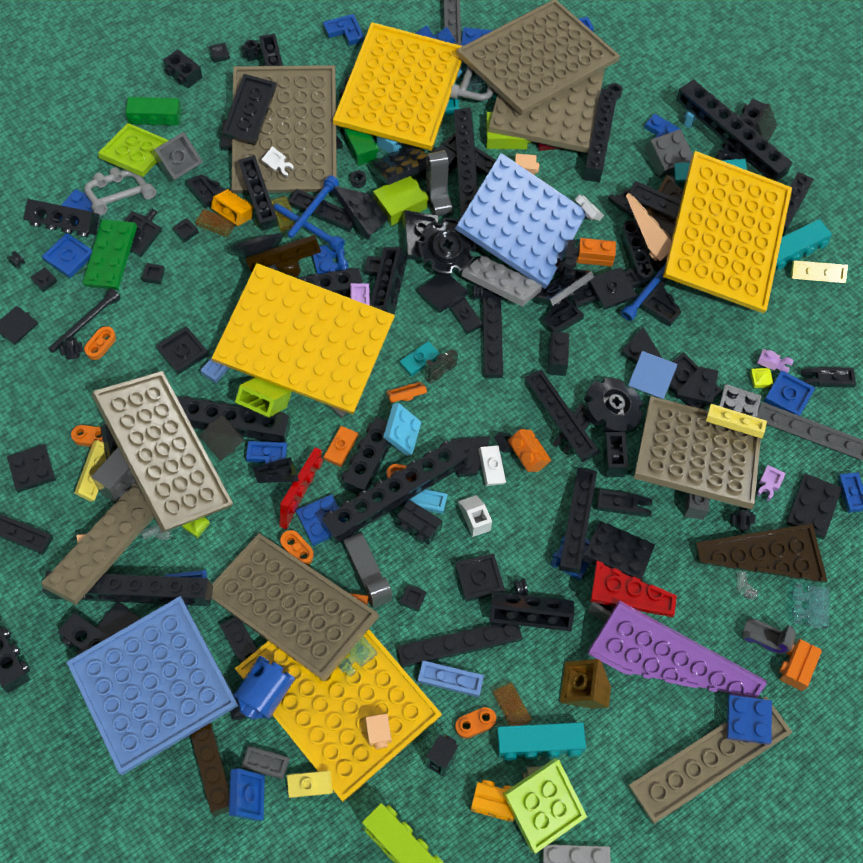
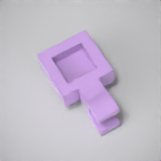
M763 349L757 364L774 371L777 368L788 373L790 368L784 364L792 366L794 360L788 357L780 359V355H777L775 352Z

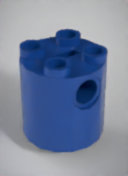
M260 655L233 695L239 702V712L251 720L259 718L269 720L295 680V677L289 673H282L283 667L275 662H272L270 665V661Z

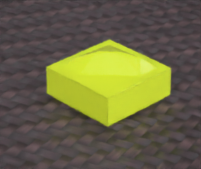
M769 368L751 369L750 375L753 388L773 386Z

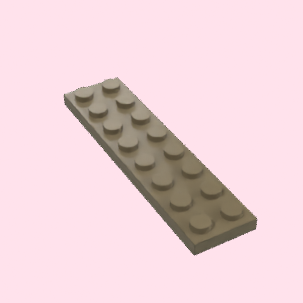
M137 483L133 484L41 582L44 589L76 605L153 520L154 515Z
M772 705V743L770 745L726 739V722L628 785V788L651 823L655 824L793 732Z

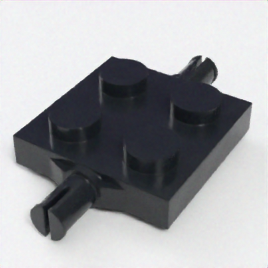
M151 208L146 216L132 211L125 219V222H135L137 225L130 252L139 257L143 256L162 232L161 227L152 221L158 213L153 208Z

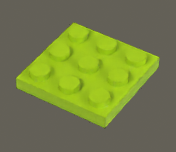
M127 123L98 152V156L102 160L144 177L157 163L151 152L169 140Z
M556 758L502 793L531 852L535 854L587 818L559 759Z

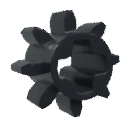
M247 40L241 46L243 58L246 57L249 61H254L258 59V55H262L260 43H256L254 40Z
M77 338L62 340L63 345H59L61 356L65 355L67 360L79 358V353L84 352L81 342H77Z
M736 507L735 513H730V522L735 525L736 529L747 530L750 529L751 524H755L756 514H753L751 509Z

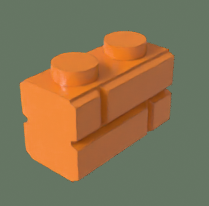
M580 238L577 263L613 266L616 254V241Z
M520 429L508 442L527 472H539L551 462V459L538 439L535 438L536 436L532 430Z
M798 639L793 644L792 650L786 653L789 655L787 662L783 661L779 672L782 673L780 681L792 685V687L800 691H804L809 685L822 650Z

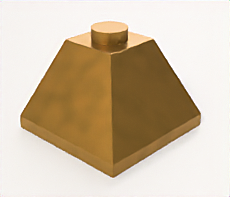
M590 659L565 662L560 703L590 709L609 708L611 686L601 660Z

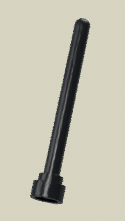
M110 288L105 293L104 299L49 347V351L51 353L56 352L59 349V345H63L62 340L72 338L109 304H116L121 299L120 295Z

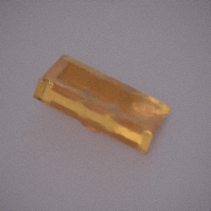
M206 209L202 211L196 220L197 226L227 238L236 225L225 217Z
M512 682L493 691L510 726H523L532 721Z

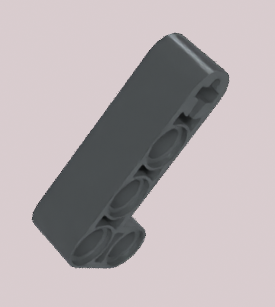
M445 150L429 153L426 156V194L433 215H438L439 217L451 214L452 205L447 194V153Z
M362 532L343 539L346 552L366 595H368L372 608L392 601L390 585L386 577L382 576Z

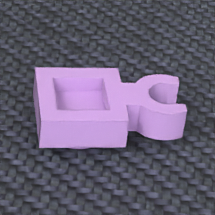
M767 465L759 482L763 486L758 490L757 496L759 497L762 492H766L768 494L767 501H770L774 491H778L786 473Z

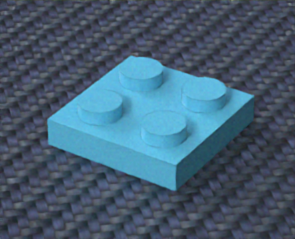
M395 403L392 405L383 438L404 455L411 456L414 451L421 421L400 403Z

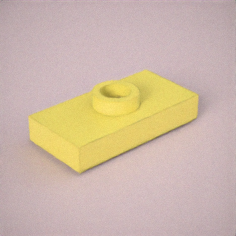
M331 770L287 775L289 798L333 793Z

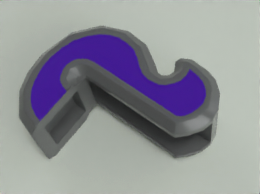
M751 618L746 621L742 637L750 644L757 643L770 652L784 654L792 650L796 631L790 625L784 627L783 630H779L762 621Z

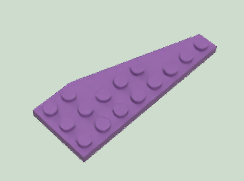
M620 600L588 649L589 655L600 659L603 663L624 674L641 675L643 678L661 679L668 683L693 688H706L713 692L721 691L734 696L757 699L767 684L766 680Z

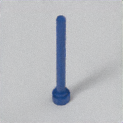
M329 175L324 180L323 189L288 232L289 238H293L325 196L333 191L334 187L339 186L337 178Z
M280 204L274 205L276 211L292 221L297 222L300 218ZM308 221L302 226L327 241L334 251L340 252L343 249L345 240L341 237H332Z
M666 263L632 305L625 306L621 311V315L626 320L633 321L637 316L638 307L663 278Z

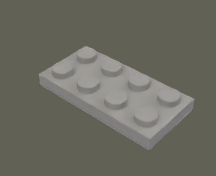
M484 256L479 257L462 271L463 277L522 307L541 292L542 285L534 280L528 279L520 275V273L514 272Z

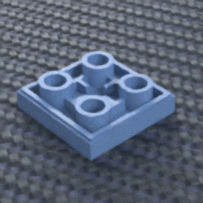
M642 351L628 386L664 399L678 364Z

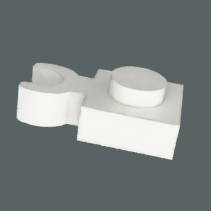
M271 147L261 159V162L274 172L280 169L284 177H288V173L284 170L285 168H290L292 171L294 169L291 163L284 162L286 157L274 147Z
M579 194L575 200L582 206L586 217L590 220L595 219L598 221L603 218L604 215L584 195L581 196Z

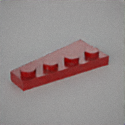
M316 447L313 449L298 474L299 481L293 482L280 504V527L287 530L303 496L315 477L317 469H320L323 464L321 449Z
M600 561L596 562L590 602L616 606L620 600L641 612L674 617L677 595L654 585L641 582V579L634 576L632 578L625 575L616 568H609Z

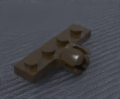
M312 235L247 257L246 261L251 273L256 263L265 267L275 264L281 273L287 275L292 273L294 277H298L301 273L298 261L320 253L321 249L316 236Z

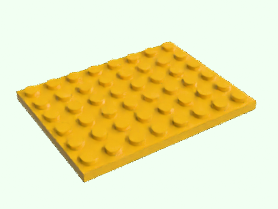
M371 22L333 118V124L432 151L450 99L452 86L456 82L463 61L456 55L457 49L463 46Z
M694 151L689 165L663 277L755 311L766 312L792 187Z
M256 263L212 356V361L354 415L395 315Z
M370 630L363 635L325 682L269 641L235 668L244 679L260 655L270 661V665L272 662H275L283 667L282 673L287 672L295 677L293 684L276 708L273 716L317 771L331 770L332 789L342 802L442 716L441 712ZM387 714L392 743L383 749H375V746L370 747L366 717Z

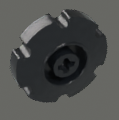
M443 218L442 223H437L436 220L429 223L420 236L423 242L418 244V253L423 264H430L432 266L431 271L442 276H451L453 270L461 273L463 269L471 264L474 256L470 252H474L476 249L474 241L455 229L459 220L453 218Z
M604 378L601 383L595 381L584 395V401L587 402L584 407L586 416L594 426L600 425L605 433L625 432L626 430L631 432L639 424L643 416V412L640 411V407L643 404L638 393L632 387L627 388L624 385V381L616 378Z

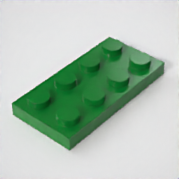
M102 219L83 280L85 287L119 290L137 229L135 222Z

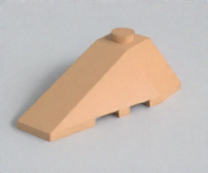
M628 193L626 197L645 242L651 251L649 254L655 261L659 259V261L663 262L668 257L672 237L666 230L661 229L658 222L651 215L647 214V210L632 194Z

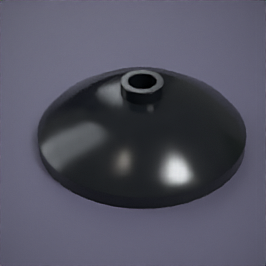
M281 233L247 240L230 247V252L247 258L276 248L282 241L283 236Z

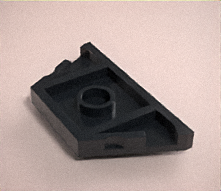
M337 186L334 187L332 192L366 240L386 224L388 218L371 194Z

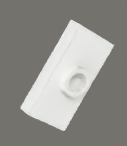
M499 446L480 447L478 450L485 485L505 484L506 480Z

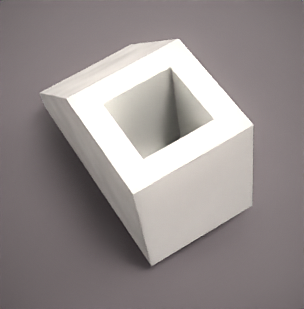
M477 495L458 501L472 537L491 531V517L485 504Z

